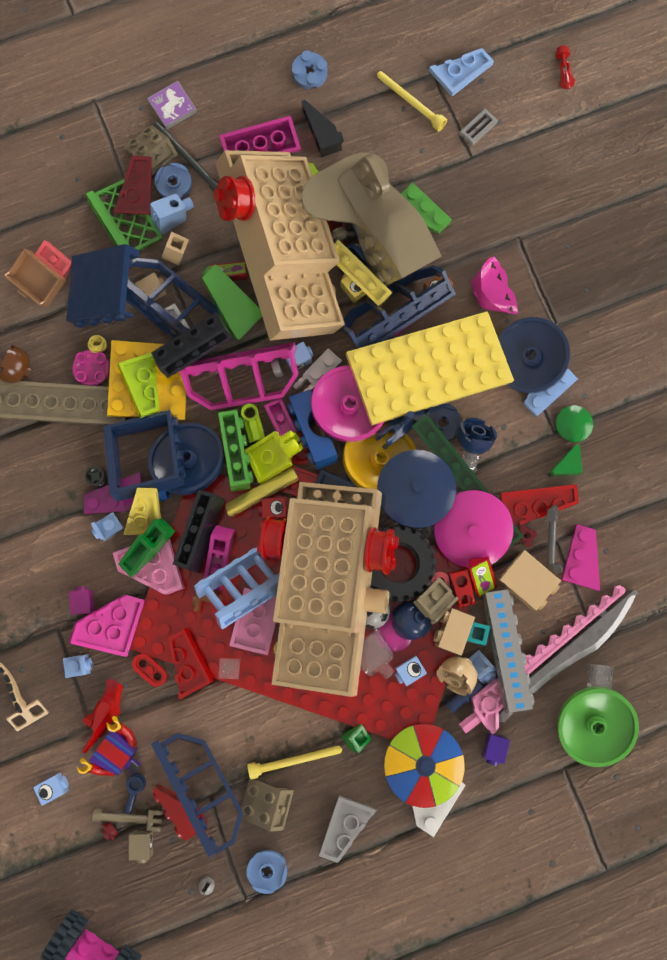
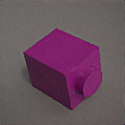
M87 586L75 587V591L69 592L70 615L91 614L95 611L93 590L87 589Z

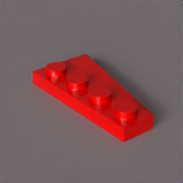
M577 484L499 493L500 501L508 509L515 526L523 525L534 519L546 516L548 509L553 505H557L560 511L579 503Z

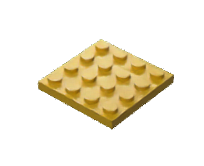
M111 341L107 416L139 417L118 368V363L151 353L164 344ZM155 362L159 400L158 412L170 410L173 416L178 418V421H185L186 390L180 371L167 378L158 369Z

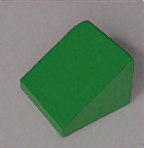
M359 724L342 736L348 748L356 753H360L372 740L362 724Z

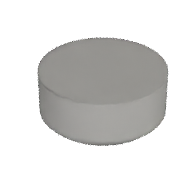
M278 358L271 361L275 376L277 378L284 376Z

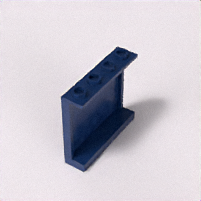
M123 244L72 256L66 321L73 323L75 327L85 328V325L97 326L98 323H112L115 320L125 321L127 318H133L134 314L125 311L129 261L139 258L140 250Z

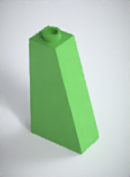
M216 264L212 268L208 266L201 273L203 275L201 282L232 337L237 342L262 317L261 310Z

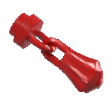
M562 45L556 49L555 55L557 60H562L560 63L559 85L563 89L568 90L574 86L575 79L571 73L570 63L566 61V58L570 56V49L566 45Z

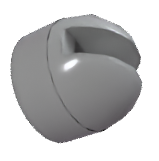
M210 877L202 878L198 884V890L202 895L211 894L215 887L214 880ZM208 882L210 884L206 891H203L202 889Z

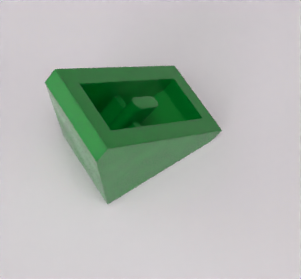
M578 444L573 446L548 475L550 477L582 474L580 446Z

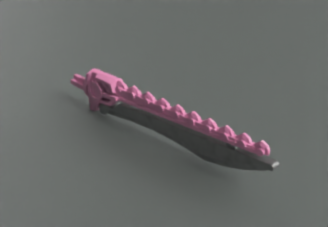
M621 585L614 586L612 596L604 595L601 597L599 606H589L587 616H576L574 626L564 625L561 636L556 634L550 636L548 646L538 645L534 656L530 654L525 655V672L530 674L598 615L600 616L530 676L529 692L535 693L548 680L566 667L596 651L624 619L637 595V591H630L606 611L605 609L626 591ZM495 678L471 697L473 713L460 722L459 725L467 733L482 722L486 729L490 730L491 734H495L499 728V722H505L513 714H505L498 678Z

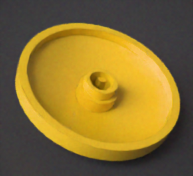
M383 423V425L380 427V429H379L377 432H379L382 428H384V427H385L386 425H388V424H387V423ZM387 432L379 441H376L375 433L362 441L346 442L343 449V465L348 477L359 488L377 489L379 475L386 463L399 453L416 450L412 440L405 435L387 449H383L382 446L386 443L385 441L394 434V432L391 434Z

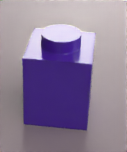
M487 732L482 757L487 759L486 763L498 766V763H505L510 743L508 738Z

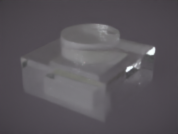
M220 658L219 678L239 679L240 659Z

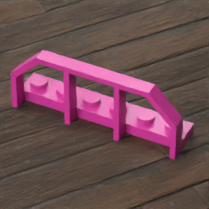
M291 342L197 360L180 370L186 394L209 410L282 398L299 374L294 355L297 349L296 344ZM274 358H289L293 375L284 389L265 394L257 362L263 361L267 363L273 361ZM242 364H245V366L252 365L260 395L233 400L224 368L234 369ZM204 371H209V373L219 371L227 401L212 403L192 391L188 374L197 376Z

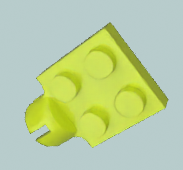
M274 431L244 450L245 453H249L250 464L258 483L262 484L293 465L291 458L303 449L302 442L298 444L300 438L295 432L288 431L280 436L278 432Z

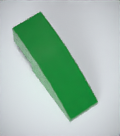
M163 518L154 519L144 534L137 536L118 565L130 577H133L161 550L175 530Z

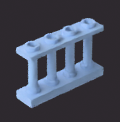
M256 547L242 557L234 559L224 568L218 569L206 579L200 580L194 588L198 598L206 595L218 610L215 613L216 620L220 628L224 629L276 596L279 574H274L264 562L261 553L257 552ZM255 564L258 565L269 579L261 585H258L247 571L248 568ZM239 574L252 589V591L245 595H241L230 581ZM221 585H224L235 599L228 606H224L213 592L214 589Z

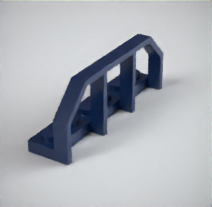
M136 258L129 261V270L132 267L153 268L168 278L150 296H147L145 292L128 279L126 301L172 339L188 330L180 322L198 304L211 315L217 312L220 316L216 306L160 260ZM172 282L194 300L177 319L154 301Z
M435 265L424 267L387 286L392 292L390 296L399 292L408 297L409 301L386 314L383 308L379 307L369 298L348 312L344 318L345 325L341 329L345 335L351 338L356 349L383 342L456 295L445 270ZM434 275L442 278L417 296H415L411 289L406 287L413 281ZM369 310L382 317L357 335H354L350 329L356 318Z
M177 733L161 743L158 740L153 742L151 745L209 859L235 844L243 811L206 741ZM178 739L202 745L210 761L178 779L176 774L179 770L174 761L169 762L167 755L170 753L166 746ZM213 765L227 793L196 811L198 807L194 799H188L185 793L188 791L185 781ZM231 798L238 812V817L231 840L218 847L213 836L208 838L205 829L208 827L203 817L198 819V816Z

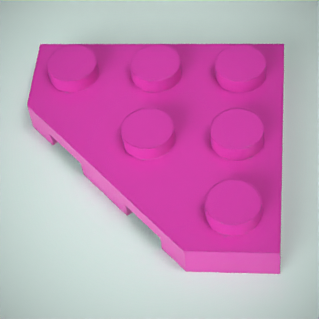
M126 594L75 622L69 643L127 657L145 600Z

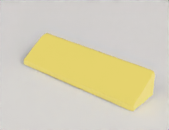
M289 468L228 502L225 505L228 515L234 517L259 503L263 498H268L298 481L299 478L294 469Z

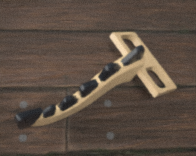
M0 662V673L4 675V680L7 682L6 687L10 693L9 698L12 700L16 711L7 716L6 719L18 732L47 715L49 711L38 699L26 705L13 676ZM39 705L44 711L38 715H33L29 709ZM22 715L26 722L19 726L15 725L12 719Z

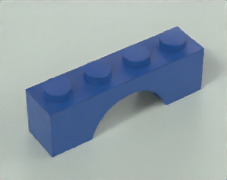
M310 389L290 396V404L287 406L291 416L295 415L296 420L294 424L297 432L301 431L302 433L300 439L303 447L308 448L309 453H307L309 463L310 465L314 464L317 470L337 463L338 459L331 438L320 437L314 434L309 427L314 418L311 410L312 392Z

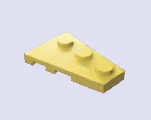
M137 488L123 535H142L154 519H161L157 488Z

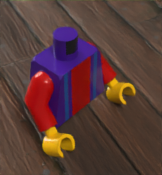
M113 716L112 720L115 724L110 725L106 723L110 732L89 761L91 763L81 758L79 761L85 764V766L82 768L76 767L78 772L81 774L88 772L99 776L119 775L126 768L135 774L141 763L133 758L138 750L133 731L124 724L119 723L118 718Z

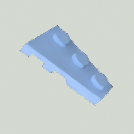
M481 48L464 54L461 58L453 61L451 59L447 60L439 66H430L429 72L451 96H454L490 68L494 60Z
M567 369L563 378L555 386L540 393L528 394L523 405L537 417L578 378Z

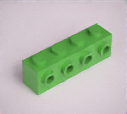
M237 410L219 412L231 492L250 489V483H253L252 471L247 469V465L250 464L249 453L244 452V446H247L246 436L241 434V428H244L243 419L238 417Z

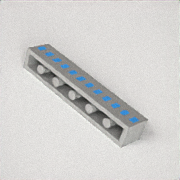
M509 590L487 592L482 596L487 625L490 626L489 635L504 712L508 714L533 709L532 705H534V697L529 692L530 677L525 672V654L521 653L520 645H522V638L516 629L518 619L517 615L513 614V596L509 594Z

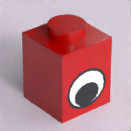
M263 498L262 504H258L259 515H262L263 520L268 516H273L275 519L287 518L286 498Z

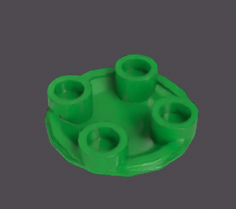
M577 405L568 406L557 415L555 430L565 440L579 443L588 438L592 433L594 426L593 418L583 407Z

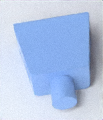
M173 194L150 203L151 219L160 234L163 235L186 221V211L194 208L193 202L189 197L181 201L177 194Z

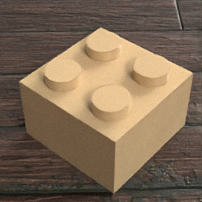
M449 608L440 618L439 622L442 625L440 630H436L434 634V646L462 656L475 617Z

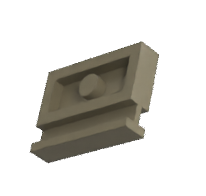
M439 577L413 603L426 618L429 617L433 625L459 598L457 596L454 597L452 590Z

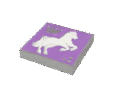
M179 81L172 83L147 98L166 130L197 113L196 107Z

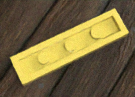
M337 240L334 244L340 260L337 266L380 307L392 292L349 249Z

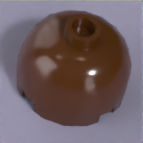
M13 344L8 349L0 365L2 369L0 373L1 381L17 383L24 377H29L32 367L29 366L30 359L24 350Z

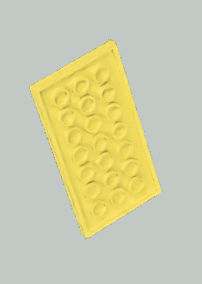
M488 311L346 352L347 360L371 425L404 416L408 411L414 413L514 381Z

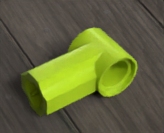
M253 404L244 405L241 409V415L249 443H256L265 437L259 412ZM249 409L255 411V415L252 418L245 416V412Z

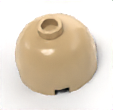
M450 657L437 670L439 681L442 683L444 680L448 684L447 688L456 694L466 696L469 693L470 695L476 686L477 671L472 661L466 657Z

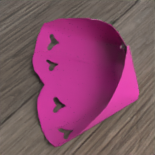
M494 256L485 262L472 279L471 286L474 295L482 309L518 315L515 294L507 286V274Z

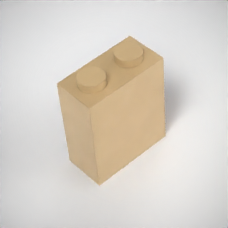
M525 550L516 556L497 579L500 584L532 611L541 610L548 602L546 600L550 594L554 595L560 588L558 584L561 582L558 577Z

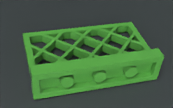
M125 179L95 193L93 190L86 193L89 206L114 246L129 245L131 238L140 241L139 246L134 248L142 251L163 240L162 235L149 215H134L132 222L123 220L124 214H120L119 218L110 215L111 209H114L116 206L113 204L115 197L119 198L117 190L123 187ZM104 195L112 196L110 203L103 202L100 197ZM137 216L145 217V225L135 223ZM121 223L131 226L129 233L120 231ZM133 227L144 229L141 237L132 234ZM146 230L154 232L157 236L153 239L144 238Z

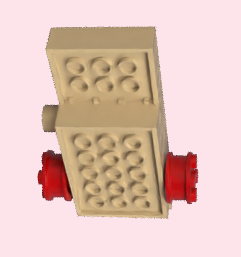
M225 150L215 163L220 181L217 188L214 189L213 197L216 201L220 218L224 221H233L269 340L335 333L345 324L328 272L340 260L327 220H320L310 216L302 205V190L307 181L312 177L307 158L291 156L290 152Z
M299 482L297 499L290 498L287 518L276 520L273 516H268L265 520L261 521V535L257 543V552L261 553V557L264 560L276 558L281 562L273 622L280 623L272 685L349 697L357 696L367 612L386 614L389 604L388 590L370 588L372 571H383L385 575H388L391 570H395L396 557H394V552L399 544V537H395L393 529L378 531L382 493L378 489Z

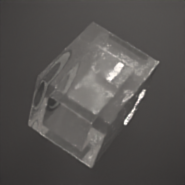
M589 663L587 687L612 689L614 667Z

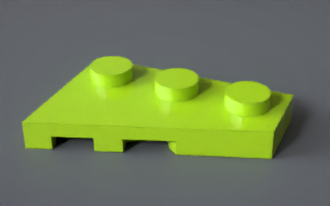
M148 353L118 363V368L139 417L142 418L158 412L159 400L156 385V368L152 354Z

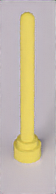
M382 71L377 73L378 79L431 120L434 129L438 132L443 129L447 123V118L443 115H435Z
M334 746L261 765L260 763L256 764V762L248 763L250 780L259 778L263 772L340 754L342 748L341 746Z

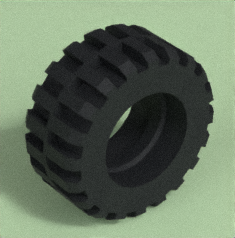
M395 525L383 528L381 531L393 529L395 537H399L398 545L408 548L413 553L416 559V569L411 578L404 582H392L386 579L381 571L373 570L370 588L388 590L389 601L397 602L413 599L429 587L432 578L435 576L436 559L434 558V549L429 545V540L421 535L422 533L412 530L411 527Z

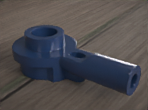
M140 773L131 774L126 780L127 792L129 793L124 809L126 814L132 813L137 794L142 792L146 786V779Z

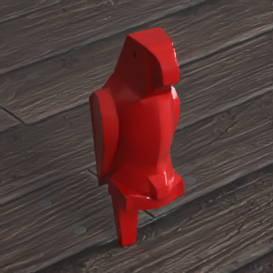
M109 679L105 682L107 686L104 695L95 705L93 712L82 720L88 727L93 729V734L81 751L84 754L108 730L106 723L112 725L114 722L112 717H118L120 714L119 705L123 685L114 679Z

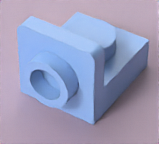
M114 512L98 522L91 523L93 535L96 539L100 538L103 541L108 540L125 529Z
M478 650L469 660L472 661L477 671V678L483 684L490 683L496 677V668Z
M88 654L63 658L65 678L91 674L90 670H92L93 664Z

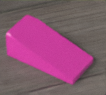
M282 398L264 405L275 431L280 436L288 431L297 432Z

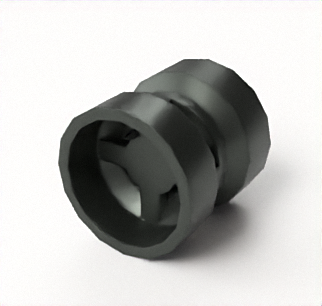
M92 466L86 470L85 480L88 484L101 488L107 484L108 475L101 468Z

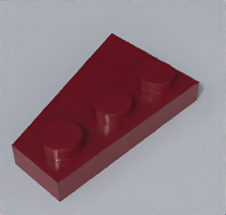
M132 156L113 213L151 215L152 157Z

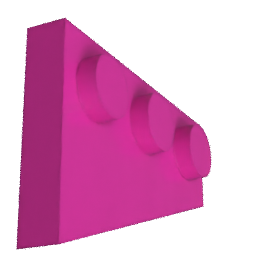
M577 524L574 528L561 580L600 591L596 530Z

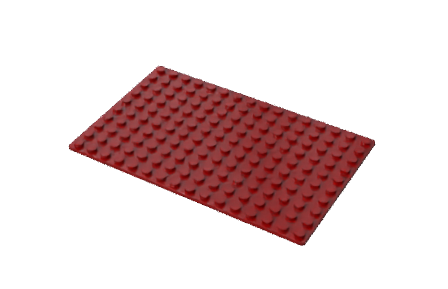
M219 475L210 486L202 491L216 494L225 499L217 526L235 529L229 565L234 559L242 557L251 549L257 547L261 535L260 523L263 520L262 515H259L258 504H262V501L234 517L229 516L225 505L256 486L250 485V489L231 492L229 477ZM197 493L183 495L173 521L172 528L175 532L171 536L170 541L175 555ZM275 493L268 498H284L285 496ZM285 497L286 511L288 516L290 498ZM398 545L394 552V557H396L395 570H391L388 575L381 571L383 576L392 582L408 580L416 569V559L413 553L408 548ZM431 546L435 552V571L444 572L448 575V572L463 568L467 569L474 596L475 588L469 568L451 562L439 548ZM208 552L200 573L179 567L184 589L168 595L151 587L148 590L130 646L131 650L174 664L171 659L168 638L187 628L212 678L353 727L362 724L366 731L391 740L406 727L416 724L433 725L446 685L444 680L442 683L439 681L437 670L446 659L455 656V653L434 646V634L436 630H440L442 625L439 622L440 619L431 626V629L425 636L411 641L410 645L404 650L397 652L382 648L376 640L375 629L365 628L357 696L349 697L272 685L276 656L274 646L278 641L280 623L276 622L269 654L264 655L229 646L235 622L221 629L215 616L218 610L212 602L202 601L201 611H194L192 600L193 596L197 595L194 586L204 579ZM278 559L264 560L274 574L280 573L281 562ZM257 564L247 569L258 585L266 581V575ZM240 574L230 580L241 595L244 588L251 589ZM450 581L449 588L452 590V594L454 595V591ZM223 585L222 591H219V596H223V605L228 606L235 599ZM418 595L417 597H415V598H413V599L406 600V601H414V600H416L420 595ZM389 601L390 613L405 601ZM455 602L450 608L468 614L470 606L459 608L457 602ZM414 655L417 656L427 674L408 686L404 682L400 684L394 675L397 672L395 667Z

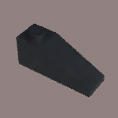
M302 100V111L321 158L341 151L342 143L344 142L341 131L338 132L336 126L306 100Z

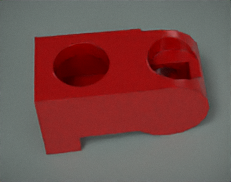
M463 568L448 572L454 595L459 598L456 601L458 607L462 608L475 604L468 570Z

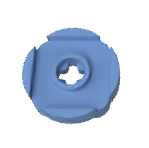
M308 50L303 51L292 64V75L295 83L304 89H311V87L315 86L318 88L323 85L327 79V62L317 53ZM307 68H312L314 71L313 73H306Z
M170 163L169 166H163L157 171L155 185L158 193L163 198L177 194L182 201L191 191L192 178L185 166L178 163ZM174 178L177 179L176 185H171L169 182L170 180L173 181Z
M270 849L260 850L250 859L247 866V878L254 890L263 894H270L281 888L287 878L286 860L278 852ZM266 866H269L270 870L273 871L268 877L264 876V872L261 871Z

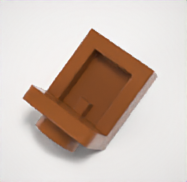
M213 590V592L222 602L223 596H219V591ZM197 595L193 596L192 607H194L195 612L201 611L202 601L211 602L206 595L202 598H198Z

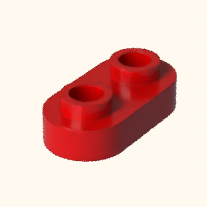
M139 654L134 657L132 661L133 670L154 687L165 684L168 679V673L165 668L148 654ZM141 660L146 661L145 667L140 665ZM157 672L161 674L160 680L155 678Z

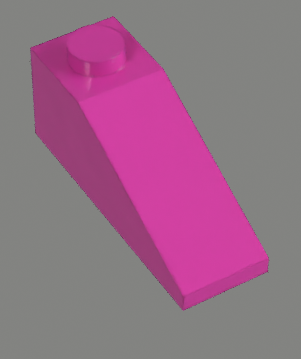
M215 526L210 538L204 579L214 574L218 569L228 565L235 529ZM223 585L214 590L222 591Z

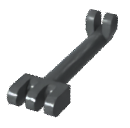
M553 505L547 511V521H549L547 569L552 573H560L563 569L561 563H555L556 525L559 515L557 505Z

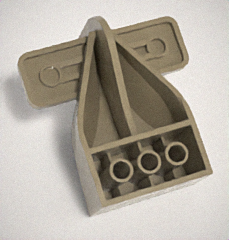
M357 153L348 156L313 175L302 190V205L310 216L320 220L355 224L359 243L368 267L384 285L402 279L442 256L425 221L411 203L389 183L387 165L382 158L375 154Z

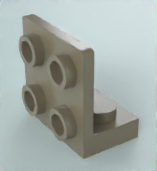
M153 125L145 128L139 136L131 139L124 147L132 156L152 157V175L178 156L169 138Z
M249 779L241 807L243 811L242 819L270 832L284 830L294 790L290 788H275L256 779Z

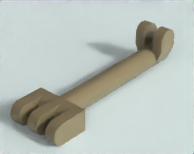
M94 808L93 822L107 821L147 824V831H161V826L153 825L154 823H162V818L154 817V815H163V810L149 809L148 815L102 813L103 808Z

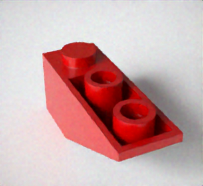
M157 784L153 788L154 799L157 803L161 802L165 809L163 810L164 815L169 821L172 820L175 825L174 830L177 836L183 838L184 841L188 840L196 832L176 793ZM203 814L200 815V816H198V819H199L200 817H203V819H204L206 825L208 824V822H207L206 819L204 818Z

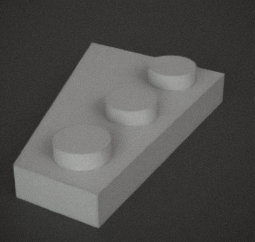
M339 795L319 856L338 863L377 809Z

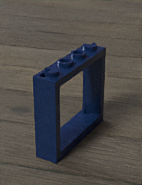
M170 410L103 426L109 492L116 502L134 498L137 488H157V491L160 492L184 486L183 478H186V472L181 464L184 457L182 450L179 449V444H181L180 434L177 433L179 422L178 418L174 417ZM168 426L174 475L123 487L118 438Z

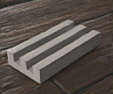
M485 108L459 132V135L463 136L464 140L468 141L472 147L497 124L498 120ZM485 115L487 116V118H485L474 130L467 134V132L478 121H480ZM491 120V122L472 139V137Z

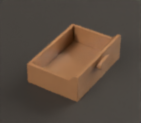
M23 249L9 272L4 274L9 281L19 288L17 292L24 297L29 296L38 305L48 307L66 282L65 278L27 249Z

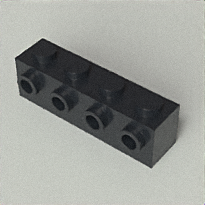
M215 312L163 346H160L151 354L158 369L169 378L232 339V336L224 321Z
M198 489L173 565L198 573L201 572L209 549L211 534L218 523L225 502L224 498Z

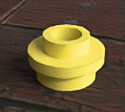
M94 335L90 337L88 349L91 352H103L107 348V342L102 336Z

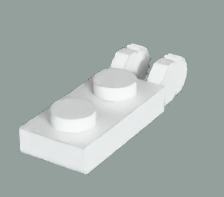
M328 348L293 387L297 390L308 381L311 385L304 391L311 389L312 392L319 379L328 371L337 368L342 363V360Z

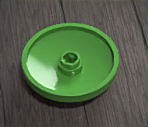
M590 687L576 692L564 703L557 719V733L563 748L574 760L591 767H605L619 762L633 749L638 738L639 721L633 706L620 693L605 687Z

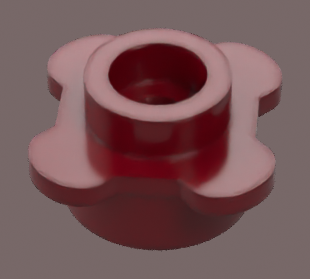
M521 525L519 527L520 532L523 536L527 534L528 537H523L517 542L524 544L526 547H531L534 537L537 536V531L527 528L526 525Z
M107 822L105 825L101 824L103 829L100 831L108 841L111 838L114 841L118 833L110 822Z

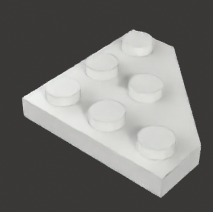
M461 782L457 792L441 805L431 808L412 806L416 825L434 837L464 789L465 784Z

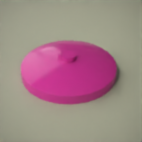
M350 366L334 368L325 373L317 382L312 393L311 410L315 422L328 436L343 442H358L374 435L384 422L375 425L370 424Z
M480 490L462 491L456 494L455 501L448 514L438 523L434 524L435 539L444 556L459 566L469 568V559L489 557L491 564H493L506 553L511 544L513 522L506 506L494 495Z

